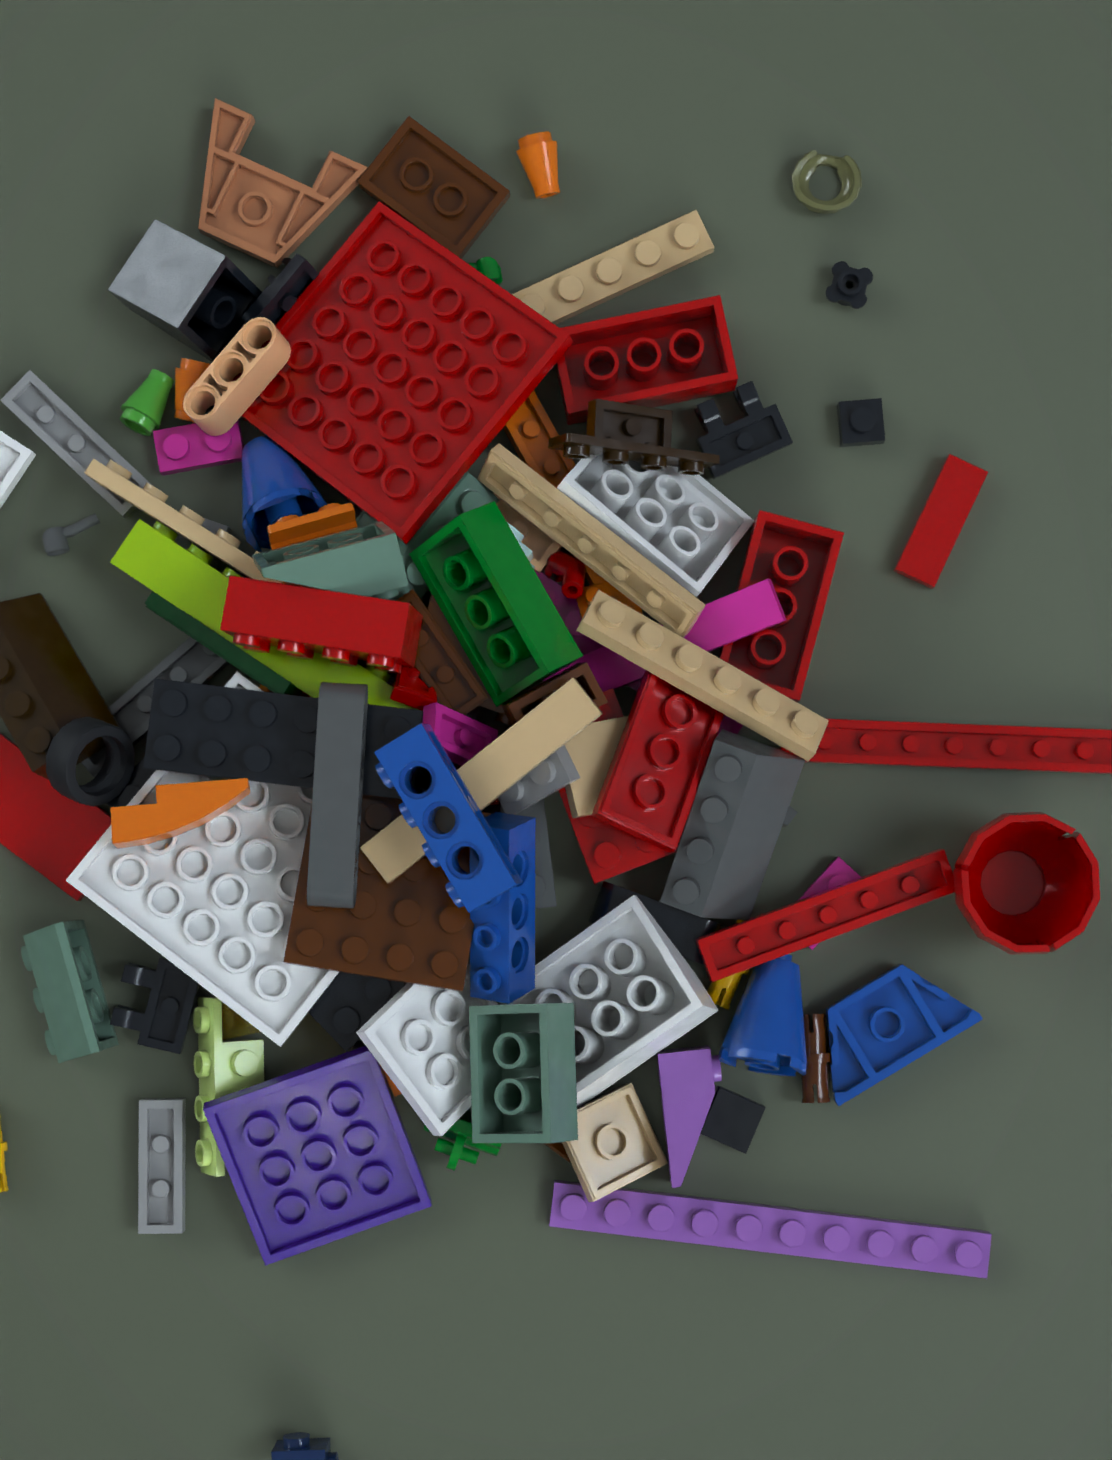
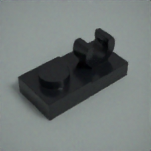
M296 254L292 259L284 258L281 262L286 267L277 277L273 275L268 277L271 285L264 289L241 318L247 323L256 317H265L276 325L295 304L309 284L316 279L319 273L299 254Z

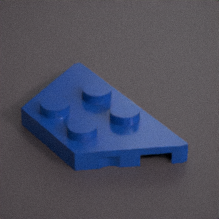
M898 964L825 1008L829 1053H831L830 1069L834 1102L837 1106L844 1104L983 1020L978 1012L956 1000L936 985L931 984L903 964Z

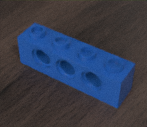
M421 723L374 752L380 763L375 765L378 775L389 789L395 787L403 801L398 805L401 814L411 828L418 826L426 840L422 844L423 851L435 868L441 866L450 881L445 884L446 890L458 908L465 906L468 913L475 911L523 882L430 724ZM420 767L426 768L432 777L431 786L424 793H419L412 785V775ZM444 806L451 809L455 815V825L448 833L440 831L435 824V815ZM466 846L473 848L479 856L478 867L472 873L464 871L458 863V855Z
M495 812L485 817L523 882L479 909L470 912V919L474 924L470 947V997L510 1004L535 989L536 818ZM470 847V873H472L478 867L479 856Z

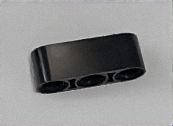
M603 881L589 919L590 923H595L628 898L636 895L684 958L704 965L695 939L720 930L721 924Z

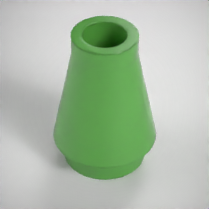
M152 369L143 383L121 406L123 413L120 416V421L134 432L150 436L154 429H159L174 380L167 374Z

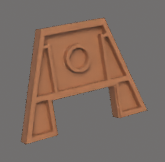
M215 98L198 229L201 234L278 268L282 264L281 261L284 258H288L358 186L357 181L368 167L338 153L329 151L313 187L302 184L241 156L242 148L256 122L254 116Z

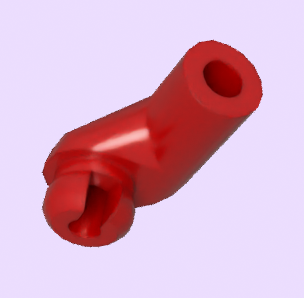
M565 552L551 554L544 568L547 578L550 579L553 573L556 574L555 582L562 581L561 590L564 596L571 599L580 597L584 588L585 564Z

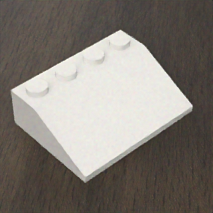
M590 455V458L581 459L561 481L557 489L695 597L701 593L754 523L750 516L700 475L679 474L678 467L667 466L663 470L643 469L640 467L641 462L629 460L628 464L622 465L606 464L602 462V456Z
M636 895L628 898L536 964L535 989L510 1004L500 1003V1005L574 1003L577 1108L587 1103L719 1011L694 970Z

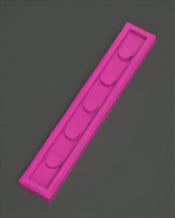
M771 579L763 580L705 604L706 606L684 638L710 652L787 621ZM603 646L584 654L581 658L558 672L560 673L576 663L587 662L602 692L612 688L616 690L641 680L645 669Z

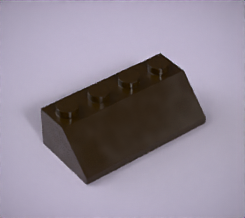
M41 593L0 602V716L32 772L49 780L46 773V755L51 741L63 726L74 719L83 717L96 718L120 727L46 599ZM102 737L95 738L85 746L79 754L76 765L106 747Z

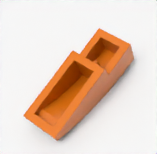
M248 778L156 785V804L110 807L112 844L117 849L146 845L178 836L204 825L249 795Z

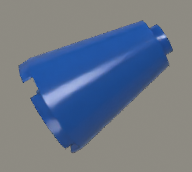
M267 436L254 438L242 450L243 532L247 542L255 550L262 552L261 547L271 549L267 526L274 524L284 516L297 515L300 517L317 512L321 507L327 505L324 498L295 459Z
M787 954L753 967L721 1045L718 1057L720 1062L736 1067V1061L739 1059L745 1061L744 1064L749 1066L748 1071L778 1076H796L797 1071L802 1076L806 1075L807 1053L800 966L792 962L791 955Z

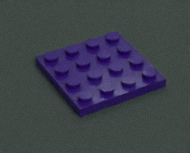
M366 1046L204 1103L203 1111L265 1266L432 1206L431 1196L383 1069Z

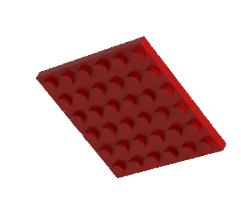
M379 201L319 272L316 279L309 284L295 304L275 325L290 344V358L241 418L277 443L298 462L376 522H384L396 533L397 538L407 545L571 346L573 341L565 331ZM268 340V341H266L264 344H262L261 348H264L265 346H267V345L269 344L270 340ZM242 373L236 375L233 381H236L238 378H240Z

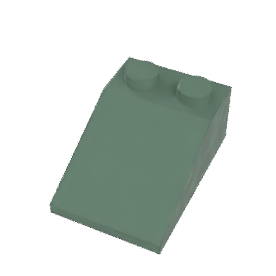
M382 521L252 555L256 567L264 578L334 592L389 599L399 594V588L409 586L396 533Z

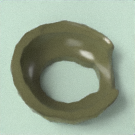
M812 150L797 162L791 175L793 190L798 200L810 211L821 214L836 213L848 207L857 199L862 187L861 170L854 159L848 155L844 157L823 155L817 153L816 150ZM819 166H829L837 170V175L841 181V191L832 200H819L809 190V180Z

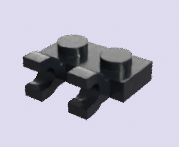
M753 381L736 387V391L733 392L739 408L745 414V417L725 426L713 398L698 404L694 410L701 426L707 433L696 440L702 453L720 455V464L708 467L713 480L788 447L793 443L776 403L763 408Z
M159 958L156 970L135 963L125 964L121 982L151 988L145 1012L118 1005V1007H114L110 1025L140 1031L137 1043L139 1045L181 1054L199 983L165 958Z

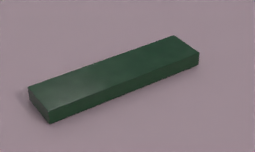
M154 591L151 592L144 602L146 604L145 607L272 692L296 696L302 694L303 691Z

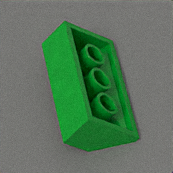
M495 501L458 515L409 554L496 707L553 676L583 656Z

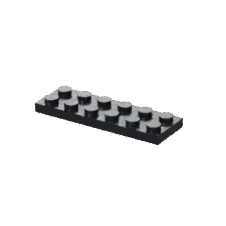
M155 679L143 768L231 779L248 778L249 781L313 788L318 698ZM368 704L363 795L401 799L395 787L389 789L378 775L375 765L380 763L374 752L421 724L423 721V711ZM415 770V772L412 775V785L414 789L417 770Z

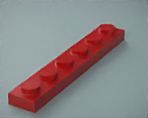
M940 848L696 938L695 940L711 982L954 893V875L945 850Z

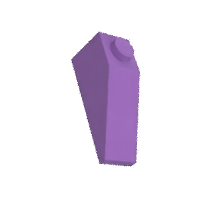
M708 1045L666 1049L656 1054L669 1177L672 1188L682 1186L715 1095L714 1082L722 1081L719 1055H711V1049Z

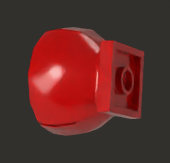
M1043 812L1003 813L973 832L954 865L956 869L953 870L956 905L976 936L1011 955L1053 952L1084 932L1100 901L1099 863L1081 833L1074 832L1075 828Z

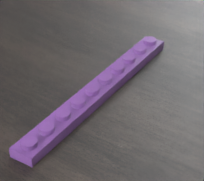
M554 1180L549 1223L550 1227L987 1278L992 1236L989 1231L628 1188H620L595 1202H588L580 1183Z

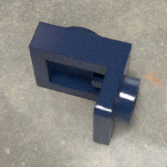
M305 1432L284 1435L283 1440H277L271 1451L272 1460H339L338 1452H331L330 1438L310 1439V1434Z

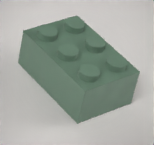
M574 1003L469 1006L472 1143H558L578 1140Z

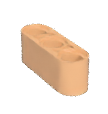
M256 317L244 324L184 396V411L206 434L219 436L230 430L289 360L291 354L290 344L271 320L265 317ZM270 340V342H269V344H268L267 346H265L264 348H261L262 344H264L266 341ZM242 373L240 378H238L236 381H233L236 375ZM214 405L213 409L208 414L204 415L206 410L210 406Z

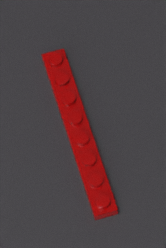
M827 719L829 722L816 754L808 761L810 763L1112 774V730ZM779 746V749H780V750H783V751H786V752H789V753L793 754L792 752H790V751L786 750L785 748Z

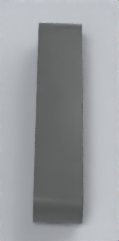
M321 682L307 879L308 906L355 908L368 710L367 684Z

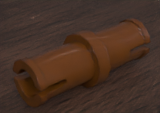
M803 1014L807 1070L806 1075H801L802 1103L814 1102V1084L817 1085L818 1103L830 1102L827 1062H831V1053H826L825 1014H813V1033L810 1031L809 1014Z

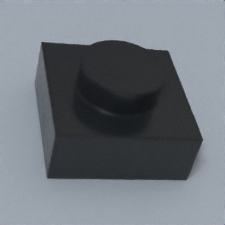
M882 398L838 402L837 414L841 447L875 445L885 442Z

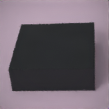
M718 1086L701 1134L746 1154L766 1107Z

